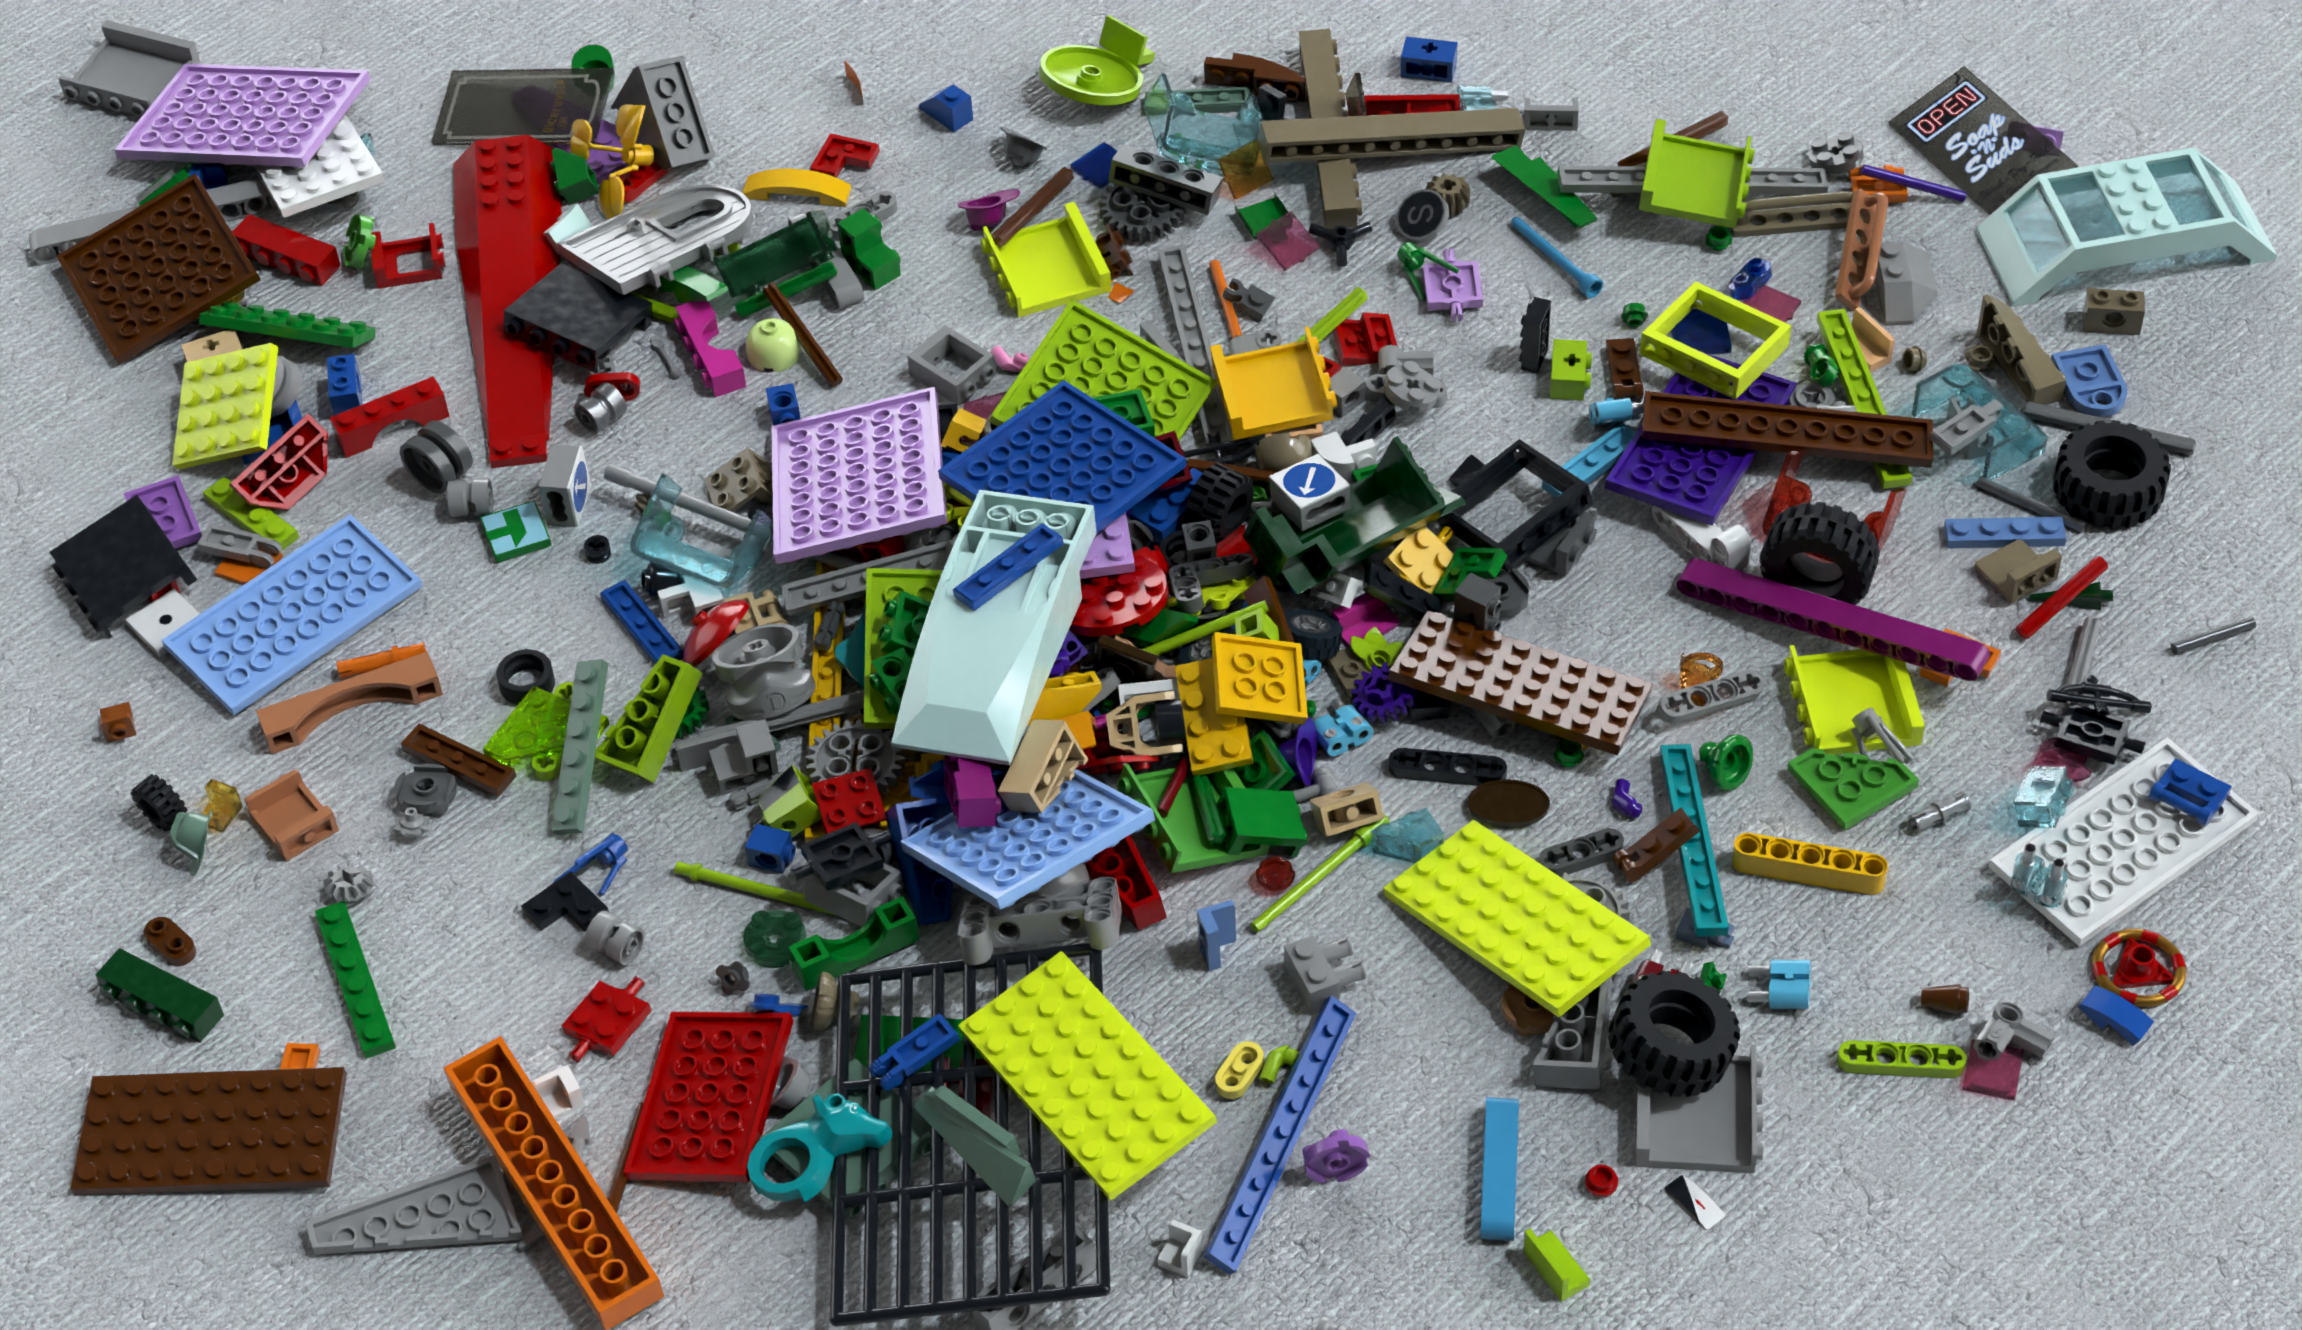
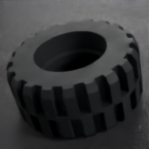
M2104 420L2096 421L2094 425L2088 423L2079 427V431H2072L2067 436V439L2062 442L2053 476V489L2059 503L2062 506L2066 505L2065 510L2070 515H2076L2078 519L2093 523L2094 527L2102 529L2103 526L2110 527V530L2120 529L2121 526L2130 528L2136 526L2137 522L2143 523L2160 509L2171 471L2168 453L2165 449H2162L2163 445L2157 438H2151L2150 432L2145 429L2141 431L2137 429V425L2131 423L2124 425L2120 424L2121 421L2112 420L2111 423H2105ZM2093 470H2116L2131 479L2110 480L2095 474Z
M1805 502L1799 504L1798 507L1794 505L1785 509L1771 523L1760 553V570L1766 579L1856 605L1861 599L1865 598L1869 591L1879 562L1880 548L1873 531L1869 532V526L1863 520L1859 521L1857 515L1849 511L1847 513L1842 510V507L1837 505L1833 507L1827 506L1825 502H1817L1815 505ZM1804 552L1823 555L1835 563L1817 561Z
M1660 971L1657 976L1654 973H1650L1632 982L1628 989L1625 990L1610 1022V1035L1608 1037L1611 1049H1614L1612 1054L1617 1063H1622V1070L1628 1077L1632 1075L1640 1086H1649L1653 1088L1652 1092L1658 1094L1663 1092L1669 1093L1670 1097H1681L1682 1094H1686L1687 1097L1699 1095L1700 1091L1702 1093L1707 1092L1715 1084L1719 1083L1738 1048V1041L1740 1039L1739 1021L1735 1011H1730L1732 1008L1726 997L1721 998L1719 996V990L1713 986L1708 987L1703 984L1704 980L1698 977L1692 979L1687 977V973L1677 972L1675 975L1671 974L1670 971ZM1654 1024L1673 1026L1688 1035L1694 1044L1674 1041L1663 1035Z

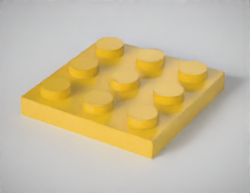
M1214 632L1211 643L1216 713L1304 725L1308 719L1301 643Z

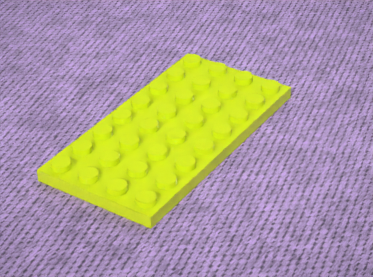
M1475 820L1469 822L1383 887L1386 898L1557 1017L1562 1016L1651 945L1649 935Z
M1060 951L958 1025L962 1035L1110 1201L1217 1123L1215 1114L1063 951Z

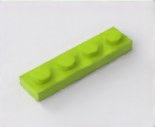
M225 476L202 492L204 499L247 532L260 534L261 537L279 542L282 546L281 551L300 538L298 531L268 508L249 505L229 486L231 481Z

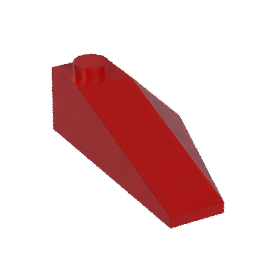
M1460 94L1361 95L1350 98V116L1460 111Z

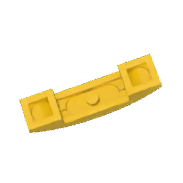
M771 169L748 176L742 193L748 199L767 201L769 200L770 193L819 197L820 205L846 207L851 192V184L836 177L810 170Z

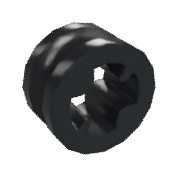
M594 535L589 537L584 543L586 558L589 562L599 564L611 557L612 553L607 537Z

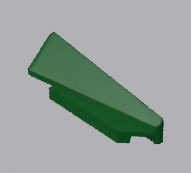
M1517 145L1492 155L1493 160L1555 207L1574 228L1584 227L1597 221V217L1575 193L1560 192L1557 174L1541 157L1530 160Z

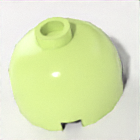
M769 318L759 321L752 326L746 337V355L751 366L759 371L765 372L764 368L773 369L774 372H781L789 369L799 360L801 345L796 338L794 329L788 322L782 319Z

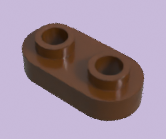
M157 917L145 925L144 936L148 945L170 965L183 966L194 959L196 947L192 938L170 918Z

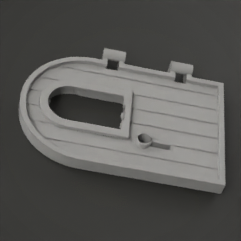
M719 185L689 186L662 194L557 244L561 256L618 293L625 295L648 283L656 288L660 287L659 276L672 281L674 280L673 271L703 257L711 262L714 261V250L724 256L729 254L727 246L739 240L747 233L753 222V214L749 199L736 189ZM710 209L721 211L719 214L679 233L665 228L700 211Z

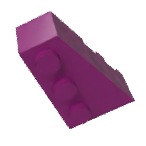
M945 755L944 789L958 828L995 826L996 814L1001 813L1000 796H996L995 782H993L989 762Z

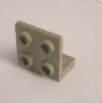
M748 447L705 479L713 505L735 512L755 497L759 502L764 501L773 508L772 471L769 462Z
M2018 539L1975 562L1974 567L2010 603H2013L2057 580L2062 555L2055 548L2045 554L2037 555L2023 540Z

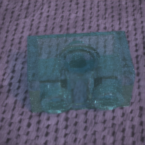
M2066 766L2029 767L2014 800L2019 827L2056 828L2060 817L2065 814L2068 798H2071L2074 792L2073 780L2069 779Z

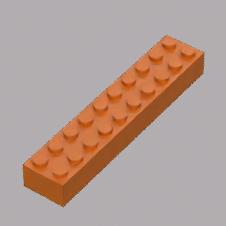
M499 1036L445 1066L443 1069L450 1088L603 1328L609 1330L662 1299L664 1294L658 1276L503 1038Z

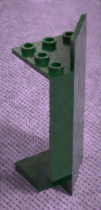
M1396 436L1390 442L1374 473L1350 486L1351 509L1301 531L1290 519L1286 520L1282 513L1273 518L1266 507L1263 506L1254 512L1243 534V538L1258 558L1254 567V573L1258 575L1265 573L1267 577L1271 578L1273 583L1279 586L1287 584L1290 587V591L1298 595L1467 503L1462 496L1429 482L1426 471L1415 462L1409 447Z

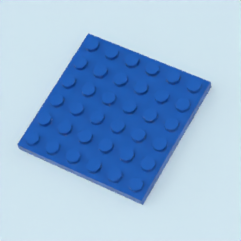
M1063 380L938 470L939 479L973 502L979 490L1094 505L1096 532L1098 533L1186 467V458Z

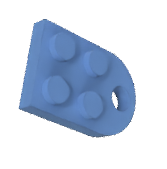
M2106 344L2052 353V363L2065 375L2066 386L2064 391L2074 408L2081 413L2096 417L2111 416L2123 408L2127 397V386ZM2103 400L2108 402L2109 404L2102 405L2097 403L2096 401Z

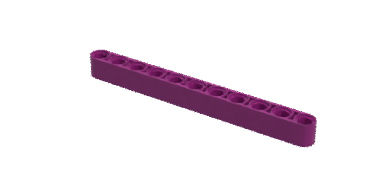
M1697 558L1689 560L1676 582L1677 589L1688 597L1966 681L1978 679L1990 656L1989 649L1980 642Z

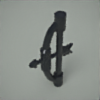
M1218 430L1215 435L1207 433L1210 446L1182 451L1185 458L1215 452L1216 458L1205 461L1235 465V463L1242 461L1255 452V445L1259 446V441L1265 438V434L1221 443V436ZM1250 445L1248 449L1239 454L1221 457L1220 450Z
M2089 675L2087 682H2081V684L2064 685L2057 690L2049 689L2046 695L2047 701L2067 703L2069 701L2094 704L2096 714L2103 712L2109 715L2107 706L2126 708L2132 712L2148 714L2152 708L2150 701L2139 700L2130 693L2111 688L2110 685L2096 684L2099 680L2094 675ZM2068 692H2080V694L2094 695L2095 697L2068 694ZM2100 696H2102V697L2114 696V697H2118V698H2121V699H2124V700H2127V701L2101 698Z

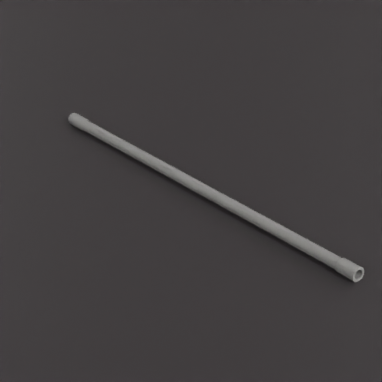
M609 464L604 471L605 480L626 488L635 489L773 543V528L643 478L632 471L614 464ZM834 551L827 552L821 556H810L812 559L838 569L863 563Z

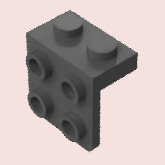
M1584 511L1574 526L1568 524L1524 559L1566 577L1572 567L1578 563L1586 548L1595 539L1597 529L1594 528L1595 515Z

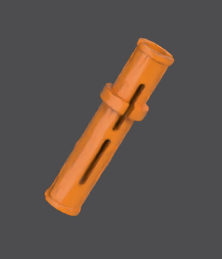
M425 642L398 648V645L391 646V650L337 661L340 679L361 675L385 665L427 652Z

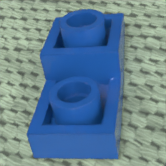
M2096 985L2078 1005V1008L2101 1029L2110 1024L2133 1046L2143 1038L2155 1022L2132 1003Z

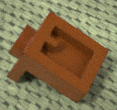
M129 702L100 709V726L107 743L137 735L133 712Z

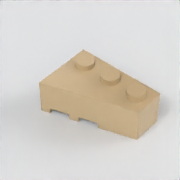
M1032 720L998 790L1010 811L1042 813L1061 792L1060 786L1064 781H1071L1075 776L1073 771L1079 765H1085L1089 759L1064 720Z

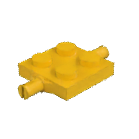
M1424 526L1404 537L1383 562L1395 575L1433 595L1432 592L1454 556L1445 545L1454 535L1453 530L1448 532L1451 528L1445 526L1436 536Z

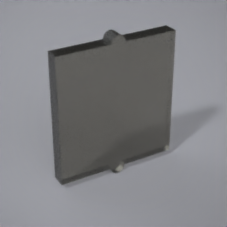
M1359 72L1354 74L1345 92L1348 116H1365L1367 113L1361 74Z

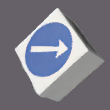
M552 444L539 484L547 524L578 527L591 487L583 447Z
M1319 454L1269 476L1271 501L1301 531L1351 509L1350 484Z

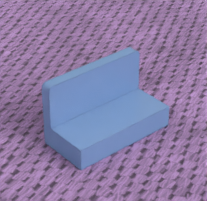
M1232 900L1197 910L1198 945L1209 971L1221 968L1220 946L1236 941L1235 905Z

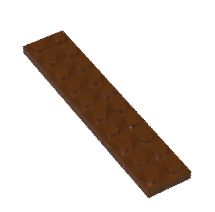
M1645 391L1642 439L1931 468L1933 463V441L1930 440L1931 432L1933 431L1932 419Z

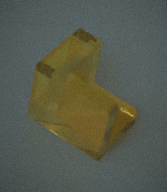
M210 779L205 786L210 803L201 814L208 815L213 810L208 828L223 833L242 809L243 805L237 788Z

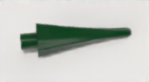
M2100 582L2092 583L2068 604L2101 610V602L2113 601V590H2101ZM2056 591L2029 595V600L2045 602Z

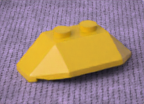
M1095 671L1062 673L1063 676L1048 678L1027 726H1030L1033 719L1055 720L1081 713L1102 690V683Z

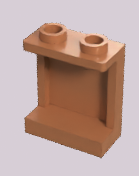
M297 769L280 776L277 780L254 791L244 799L251 819L286 862L339 831L332 810L328 805L323 807L303 783L301 774Z

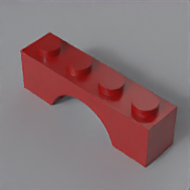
M434 376L332 416L329 419L336 442L344 456L348 458L372 448L377 434L384 427L395 421L410 419L424 426L431 420L440 421L450 417L444 393Z

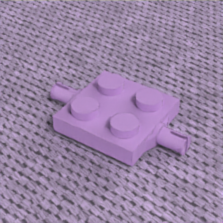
M1446 248L1442 252L1444 261L1458 268L1459 272L1456 274L1437 263L1423 264L1428 311L1450 309L1452 321L1456 322L1457 314L1458 322L1463 319L1462 309L1483 307L1478 261L1463 262L1455 260L1454 250L1449 248L1448 255V248Z

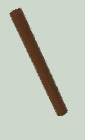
M644 1102L638 1103L608 1197V1201L616 1213L618 1212L628 1180L623 1174V1170Z

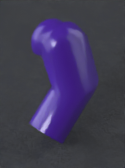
M1618 779L1615 782L1612 797L1613 808L1624 816H1629L1632 819L1638 818L1643 810L1642 805L1629 795L1630 782L1625 779Z

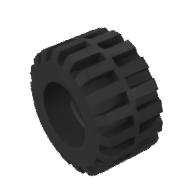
M1215 463L1211 465L1200 476L1190 493L1186 506L1185 523L1210 520L1215 541L1219 543L1225 540L1227 536L1242 526L1249 513L1254 492L1253 480L1223 464Z

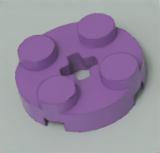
M1344 1129L1334 1130L1327 1138L1307 1145L1302 1150L1307 1176L1319 1183H1327L1326 1178L1336 1177L1337 1182L1349 1180L1362 1173L1368 1166L1367 1158L1370 1159L1367 1143L1358 1136L1348 1135L1347 1130Z

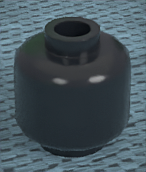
M674 561L650 562L647 568L641 572L642 590L647 592L650 598L659 599L657 591L683 584L682 574H685V572L680 571Z

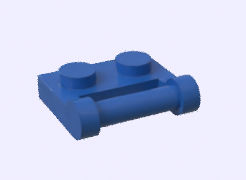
M2175 758L2161 779L2154 784L2148 798L2157 803L2162 801L2196 818L2197 823L2206 827L2229 796L2232 786Z

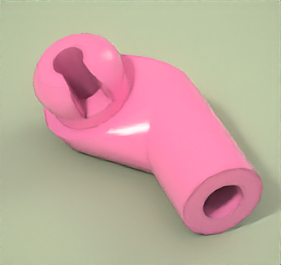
M995 346L990 352L994 355V360L1002 370L1021 372L1029 361L1028 356L1024 353L1020 354L1018 352L1014 355V358L1009 357L1001 346Z

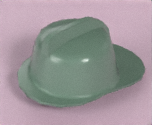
M213 810L208 815L195 812H179L170 829L173 846L191 858V876H195L200 868L206 847L208 824Z

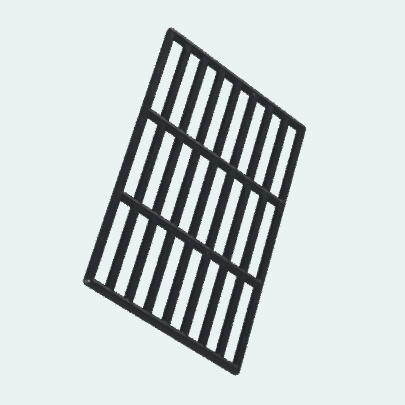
M1089 943L996 954L992 955L987 962L978 965H969L963 959L841 974L838 978L835 1093L841 1094L848 1100V1094L867 1092V1113L872 1117L880 1119V1090H884L880 1085L882 1077H873L869 1072V1068L874 1060L876 1061L881 1056L882 981L900 979L901 1040L913 1032V978L932 975L931 1018L938 1013L944 1017L945 974L963 972L964 1021L976 1012V970L995 968L996 998L1008 989L1007 966L1026 964L1027 976L1039 967V962L1048 961L1060 951H1063L1069 959L1089 956L1090 981L1103 994L1102 950L1092 949ZM869 983L867 1079L849 1081L851 985ZM964 1036L963 1067L944 1069L943 1052L931 1060V1071L913 1073L908 1077L905 1076L903 1082L894 1087V1089L899 1088L898 1188L879 1190V1148L866 1147L865 1192L846 1194L847 1153L838 1155L834 1159L830 1323L835 1327L1103 1297L1110 1293L1108 1197L1094 1183L1097 1283L1077 1285L1075 1181L1091 1178L1081 1167H1074V1159L1062 1146L1061 1169L1042 1171L1041 1122L1029 1109L1028 1162L1037 1180L1028 1189L1030 1291L1010 1293L1009 1206L996 1194V1295L976 1297V1192L992 1191V1189L982 1178L976 1179V1172L964 1160L963 1180L944 1183V1139L932 1126L930 1184L911 1186L912 1086L931 1084L935 1089H938L940 1086H944L945 1082L963 1080V1100L976 1108V1079L995 1077V1123L1009 1132L1008 1085L989 1064L976 1066V1049ZM1061 1183L1063 1287L1043 1289L1042 1185ZM963 1194V1299L943 1301V1196ZM930 1198L929 1302L910 1304L911 1200ZM897 1202L896 1306L877 1308L878 1204ZM865 1205L863 1310L843 1312L846 1208Z

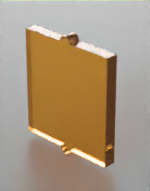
M1257 139L1217 159L1224 175L1223 181L1227 182L1234 199H1238L1274 180L1268 164L1263 161Z

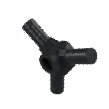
M1365 222L1352 229H1348L1345 226L1327 229L1312 223L1308 232L1325 239L1328 245L1336 251L1337 265L1344 267L1347 265V250L1352 247L1358 237L1372 232V226L1370 222Z

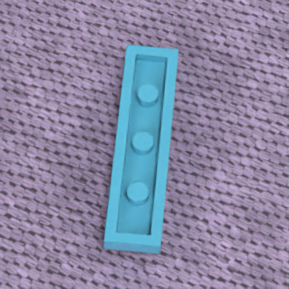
M1621 422L1561 467L1585 483L1590 484L1618 462L1636 432ZM1542 480V489L1554 498L1562 494Z

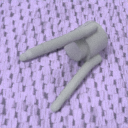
M1873 708L1860 712L1852 719L1855 728L1851 730V733L1856 739L1861 755H1867L1862 737L1865 736L1867 740L1879 736L1899 763L1904 762V758L1899 751L1909 761L1913 760L1912 754L1885 725L1882 718L1876 714Z

